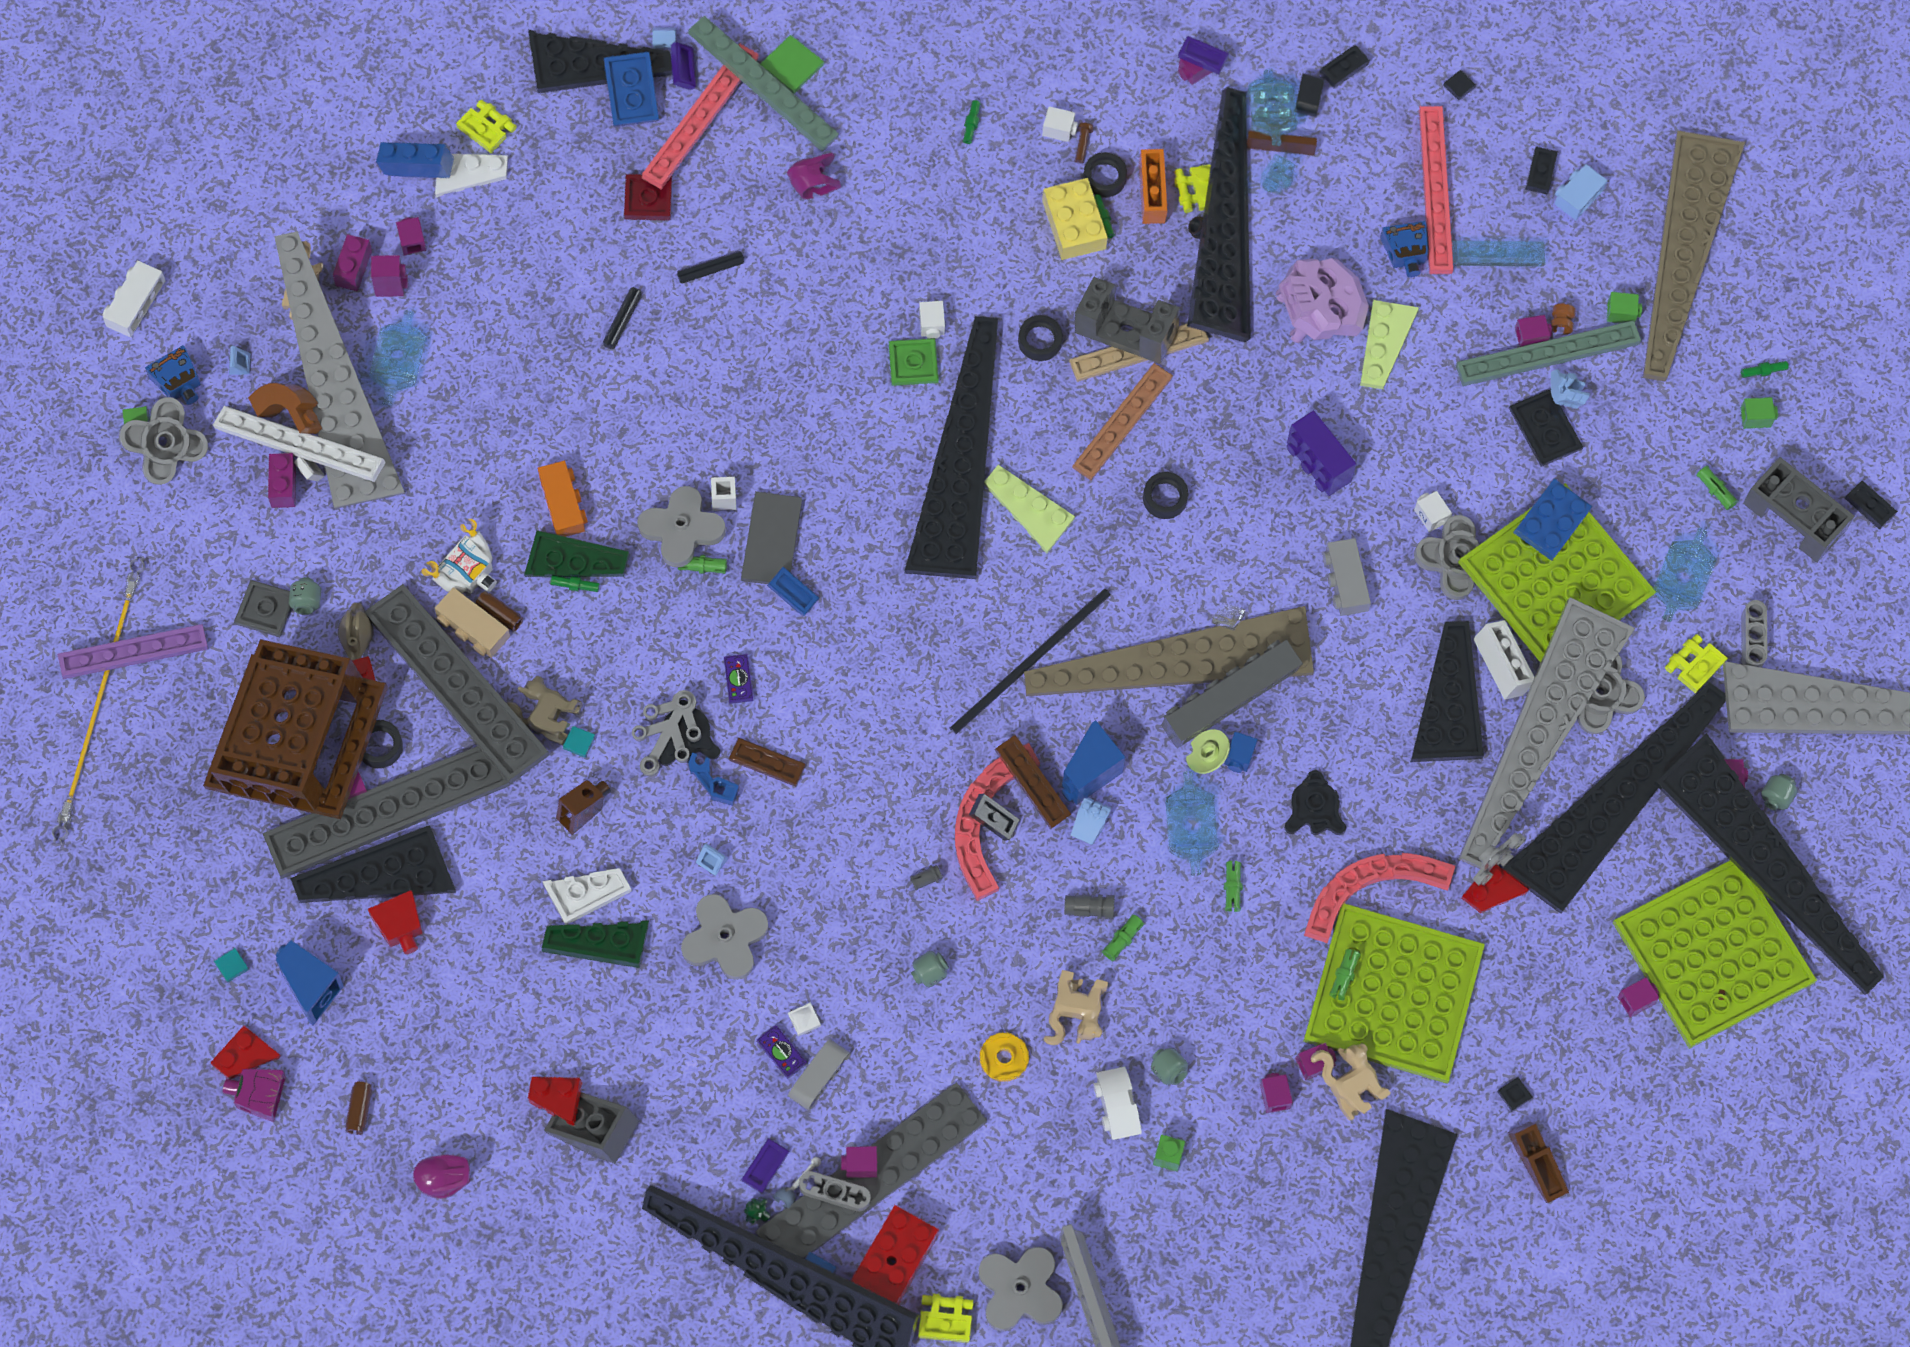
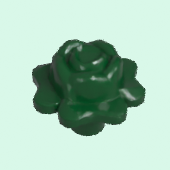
M760 1196L758 1199L752 1198L751 1201L747 1202L744 1213L747 1215L746 1222L753 1224L759 1219L764 1222L768 1221L771 1214L766 1211V1198Z

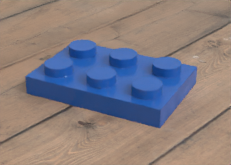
M649 52L605 57L604 65L613 127L659 121Z
M1554 478L1513 533L1552 561L1593 506Z

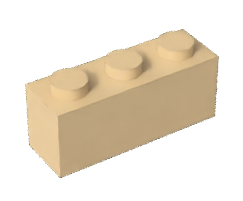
M454 587L435 607L436 620L445 628L448 626L453 628L455 635L463 642L468 640L474 644V650L482 656L487 654L492 658L510 638L508 628Z

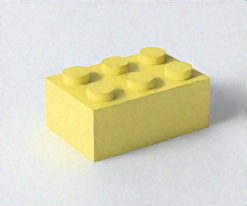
M1088 178L1043 189L1042 202L1061 260L1106 249L1107 235Z

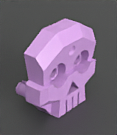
M1330 258L1323 261L1317 259L1297 260L1289 268L1285 278L1278 285L1279 289L1275 295L1280 302L1285 303L1292 325L1295 327L1290 332L1291 340L1300 343L1306 335L1314 340L1330 339L1333 335L1357 336L1363 330L1369 307L1359 278L1338 259Z

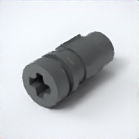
M1098 894V897L1091 895H1065L1064 915L1097 916V919L1105 917V919L1114 920L1115 895H1106V897H1103V894Z

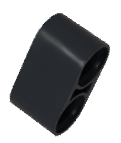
M1302 73L1294 113L1317 117L1324 77Z

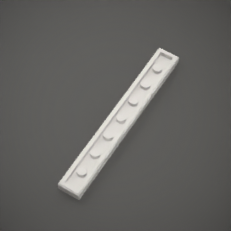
M227 406L222 408L213 423L214 428L286 453H293L295 456L375 482L386 463L381 457L311 434L299 433L296 429Z

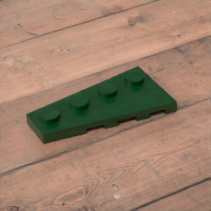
M536 530L524 576L624 577L630 553L629 551Z
M649 920L628 924V921L611 925L593 923L592 926H580L579 924L546 926L541 947L542 952L640 968Z

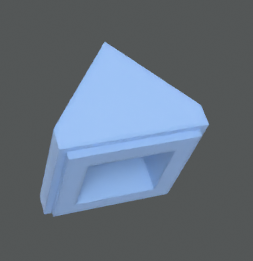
M653 27V48H671V44L676 41V27Z
M231 346L229 375H250L251 353Z
M705 843L696 863L716 876L728 859L725 855Z

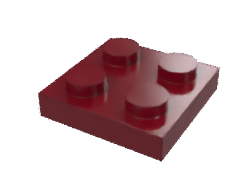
M626 174L624 220L670 221L672 176L664 187L660 189L642 179V174Z

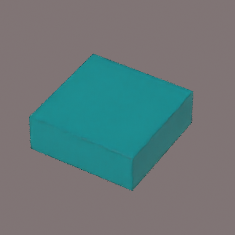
M572 726L563 749L586 758L595 739V734Z
M236 948L214 961L227 983L249 970Z

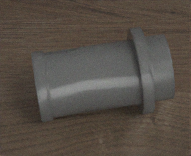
M929 865V869L910 876L916 891L933 882L939 883V880L943 879L937 865L933 867Z

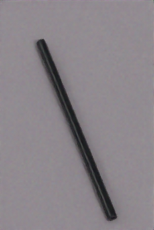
M1103 589L949 729L953 730L955 735L1020 678L1024 671L1030 669L1110 597V593Z

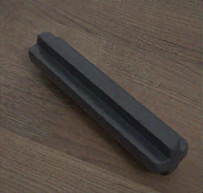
M736 251L678 270L677 277L679 282L683 284L744 263V257L741 251Z
M635 287L629 289L603 340V346L613 350L616 347L642 296L641 290Z

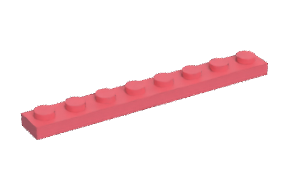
M740 43L738 44L753 59L758 60L759 54ZM724 65L644 170L642 179L662 189L742 82Z
M1420 106L1419 125L1429 274H1452L1453 257L1443 106Z

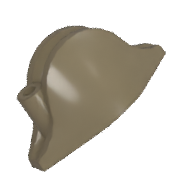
M353 603L343 615L338 626L339 641L351 660L362 657L374 634L373 625L365 614V609L361 603Z

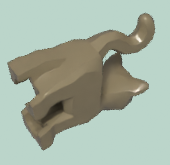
M536 676L533 680L528 681L524 687H518V690L527 698L538 700L536 707L528 718H523L522 710L516 703L510 701L506 703L528 729L543 734L550 741L563 746L568 737V734L564 732L570 726V723L564 720L557 722L560 712L579 714L583 703L575 699L568 701L559 692L548 689L542 677Z

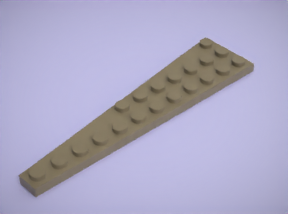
M1679 130L1676 133L1642 378L1666 382L1745 142Z
M1302 606L1024 671L1026 697L1211 683L1216 679H1219L1221 682L1227 675L1226 673L1236 666H1239L1240 669L1243 668L1247 662L1246 660L1257 653L1262 656L1269 645L1277 640L1282 643L1286 639L1303 663L1299 670L1290 677L1313 675L1314 670L1306 608Z

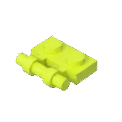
M481 99L476 105L480 111L476 112L470 108L459 119L456 126L464 134L492 153L506 139V134L502 130L507 129L513 133L517 125L511 122L512 119L499 113L493 104H487ZM491 117L496 123L492 124L487 118Z
M1211 164L1191 167L1189 169L1190 176H1185L1181 168L1174 170L1175 187L1179 190L1180 196L1178 199L1180 205L1183 206L1184 213L1192 212V204L1195 203L1198 204L1199 211L1204 210ZM1193 185L1195 194H1189L1187 186Z
M1697 634L1691 639H1687L1683 643V648L1677 654L1674 653L1669 658V663L1665 666L1666 671L1672 673L1676 668L1680 669L1682 672L1677 679L1695 694L1728 659L1710 643L1704 649L1701 648L1699 644L1703 640ZM1690 653H1691V654L1695 655L1696 657H1695V659L1689 664L1685 659H1686V658L1690 655Z
M933 1293V1296L922 1295L921 1305L932 1307L931 1312L921 1311L918 1338L969 1343L972 1316L962 1315V1309L972 1310L973 1300L963 1299V1296L957 1295L955 1298L941 1297L937 1293ZM939 1307L954 1308V1314L940 1313Z

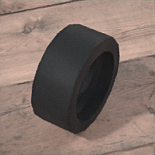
M1109 152L1096 153L1085 163L1083 179L1088 178L1094 195L1099 194L1104 198L1112 197L1120 193L1125 186L1127 169L1124 161L1119 156ZM1097 165H1111L1118 172V180L1109 185L1099 184L1092 179V170Z
M1031 316L1023 322L1019 329L1018 344L1021 352L1034 361H1046L1055 357L1062 345L1063 333L1061 326L1049 316ZM1036 327L1047 328L1053 333L1054 343L1045 349L1034 348L1027 342L1028 332Z
M1159 472L1151 476L1145 484L1143 491L1144 506L1154 517L1172 519L1180 515L1186 507L1189 495L1188 486L1175 473ZM1159 484L1173 485L1179 492V501L1170 507L1160 506L1152 499L1153 489Z
M376 720L372 733L377 731L388 733L393 739V748L388 754L379 757L371 756L365 751L362 761L367 766L373 768H386L393 765L399 759L403 751V741L399 730L391 722Z

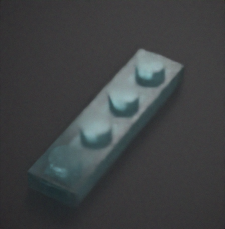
M1452 241L1453 266L1544 267L1545 265L1544 242Z

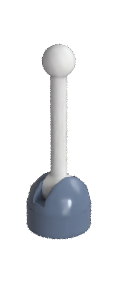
M819 1157L812 1158L810 1166L803 1174L820 1166L821 1159ZM800 1177L790 1188L782 1187L773 1195L776 1202L779 1203L781 1200L785 1203L782 1206L785 1209H789L795 1201L794 1190L799 1186Z

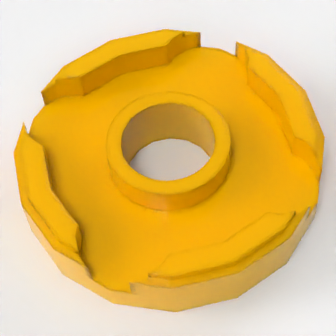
M997 1033L990 1036L982 1045L979 1053L980 1065L983 1071L990 1078L999 1082H1010L1019 1078L1025 1072L1029 1063V1051L1025 1042L1011 1033ZM1000 1051H1007L1011 1054V1060L1007 1063H1001L997 1059V1054Z

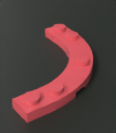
M1029 743L1023 745L1036 765L1040 767V762ZM1001 758L989 764L976 780L971 783L962 799L956 818V855L962 874L976 901L999 891V887L981 851L979 837L981 824L969 816V813L979 794H986L992 799L1003 786L1015 779Z
M1410 853L1388 856L1379 854L1359 860L1337 873L1335 878L1322 889L1311 911L1304 936L1328 943L1334 921L1344 903L1360 889L1376 882L1406 879L1422 882L1448 891L1455 865Z

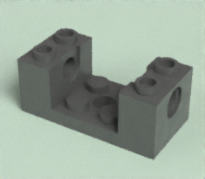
M1093 277L1075 311V333L1161 364L1179 329L1180 307L1158 300L1153 313L1116 301L1115 284ZM1124 325H1130L1133 327V329L1130 331H1123L1121 327Z
M1781 457L1752 486L1743 503L1760 518L1769 510H1772L1802 534L1804 539L1799 549L1816 563L1847 531L1855 517ZM1796 500H1804L1808 507L1805 509L1799 508L1796 505Z

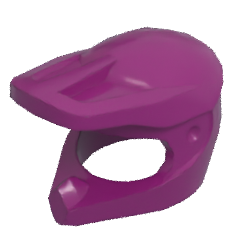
M834 153L801 159L790 166L787 176L792 187L801 198L812 199L813 193L822 196L841 188V183L838 179L822 174L825 171V167L829 166L834 160ZM826 184L825 186H823V187H821V188H815V187H814V186H817V185Z
M453 1155L424 1158L414 1168V1182L419 1190L429 1197L437 1199L449 1198L470 1183L469 1162L465 1157Z

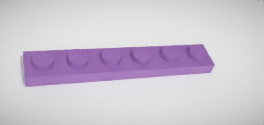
M203 624L58 653L62 678L67 679L208 650Z

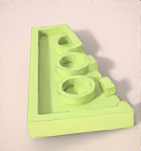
M1373 300L1360 386L1377 389L1384 388L1419 307Z
M997 465L984 481V485L1007 508L1016 521L1026 529L1027 533L1035 539L1046 554H1048L1075 519L1074 515L1000 465Z

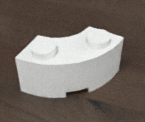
M1126 1067L1097 1072V1082L1093 1083L1096 1098H1101L1105 1116L1102 1117L1104 1131H1109L1112 1140L1142 1134L1137 1105L1133 1101L1132 1085Z

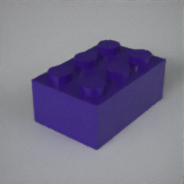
M1314 410L1291 424L1287 439V449L1293 457L1297 456L1299 458L1303 471L1308 475L1311 473L1315 479V485L1320 492L1325 491L1328 496H1331L1352 482L1356 462Z

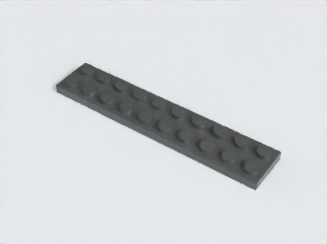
M403 584L364 611L375 628L510 784L549 756L548 750Z
M476 746L348 799L341 819L311 813L262 834L280 878L283 879L511 785L480 748Z
M956 1082L871 1145L877 1146V1177L847 1178L846 1170H841V1168L829 1176L865 1187L870 1193V1205L864 1211H854L803 1195L789 1209H784L757 1229L755 1233L757 1236L805 1259L809 1252L813 1253L985 1125L987 1120ZM822 1181V1186H815L820 1188L819 1194H823V1188L826 1183ZM832 1185L828 1188L827 1193L830 1197L837 1198L842 1194V1189L838 1185ZM846 1189V1197L843 1201L847 1202L848 1197L854 1198L855 1204L858 1205L861 1201H866L863 1199L862 1193H858V1196L849 1195L851 1189Z

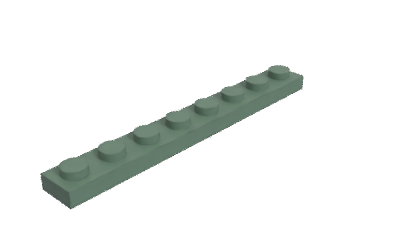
M703 16L689 29L688 34L822 152L838 137V132L706 16Z
M1633 320L1459 361L1456 363V369L1462 386H1467L1640 345L1641 339Z

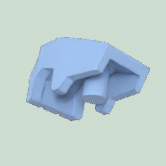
M1558 369L1551 372V395L1556 404L1578 409L1579 406L1586 403L1590 394L1582 392L1585 382L1579 381L1574 373L1563 374Z
M1084 798L1078 810L1071 836L1093 845L1105 827L1111 807L1103 806L1098 801L1094 802L1091 798Z

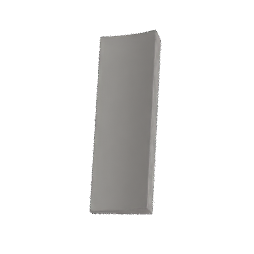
M1072 1224L1064 1226L1061 1229L1060 1242L1095 1347H1120L1083 1232L1073 1229Z

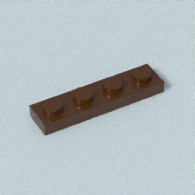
M1016 735L994 749L1050 829L1072 815Z

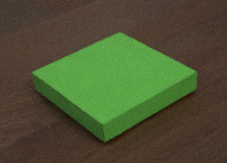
M789 35L760 65L795 94L824 65V61L793 36Z
M935 338L888 341L892 386L938 383Z

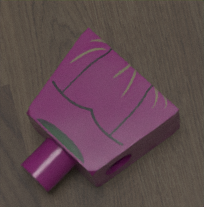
M243 1069L239 1081L225 1080L223 1094L235 1096L234 1105L237 1109L274 1122L286 1075L283 1070Z

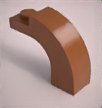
M269 383L259 387L248 397L257 417L272 418L286 408L299 433L317 434L322 429L317 415L313 411L318 402L308 390L299 385Z

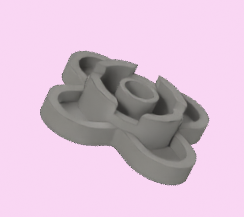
M171 397L161 398L154 403L149 422L140 420L128 421L119 431V442L124 449L129 452L143 454V475L147 481L155 485L166 484L172 480L176 472L178 460L186 462L198 461L205 456L208 449L207 439L201 432L184 428V408L178 400ZM160 437H165L167 440L164 446H161L158 442Z
M683 486L674 490L670 496L668 508L647 509L640 514L637 522L639 532L645 539L661 541L662 558L666 564L672 567L687 565L693 559L695 548L699 545H715L726 534L725 522L722 517L715 513L701 512V495L698 490L690 486Z
M1463 515L1452 516L1446 521L1442 529V538H1424L1414 550L1416 563L1425 570L1439 572L1441 590L1448 598L1453 600L1466 598L1473 589L1474 581L1458 561L1480 545L1475 539L1476 529L1473 522Z
M1619 654L1597 687V689L1603 691V695L1598 694L1595 690L1587 705L1578 716L1580 727L1589 734L1596 735L1606 731L1611 724L1613 712L1626 715L1633 714L1644 703L1645 695L1641 686L1633 681L1624 680L1620 676L1622 660Z
M715 894L703 897L696 907V915L701 928L688 934L683 939L681 945L683 958L693 966H703L712 961L718 962L724 975L730 979L740 980L747 977L752 972L754 966L753 955L749 945L760 941L767 934L768 920L766 915L756 908H746L733 913L723 897ZM729 934V937L723 939L720 935Z
M1041 1247L1031 1248L1023 1254L1017 1263L1012 1262L1001 1254L988 1255L981 1261L978 1271L979 1279L985 1287L994 1292V1296L989 1301L985 1313L986 1320L993 1329L998 1331L1011 1330L1017 1325L1022 1316H1028L1036 1323L1043 1325L1051 1324L1059 1318L1062 1311L1061 1298L1046 1285L1055 1268L1054 1258L1048 1250ZM1016 1285H1024L1025 1290L1023 1292L1017 1291Z

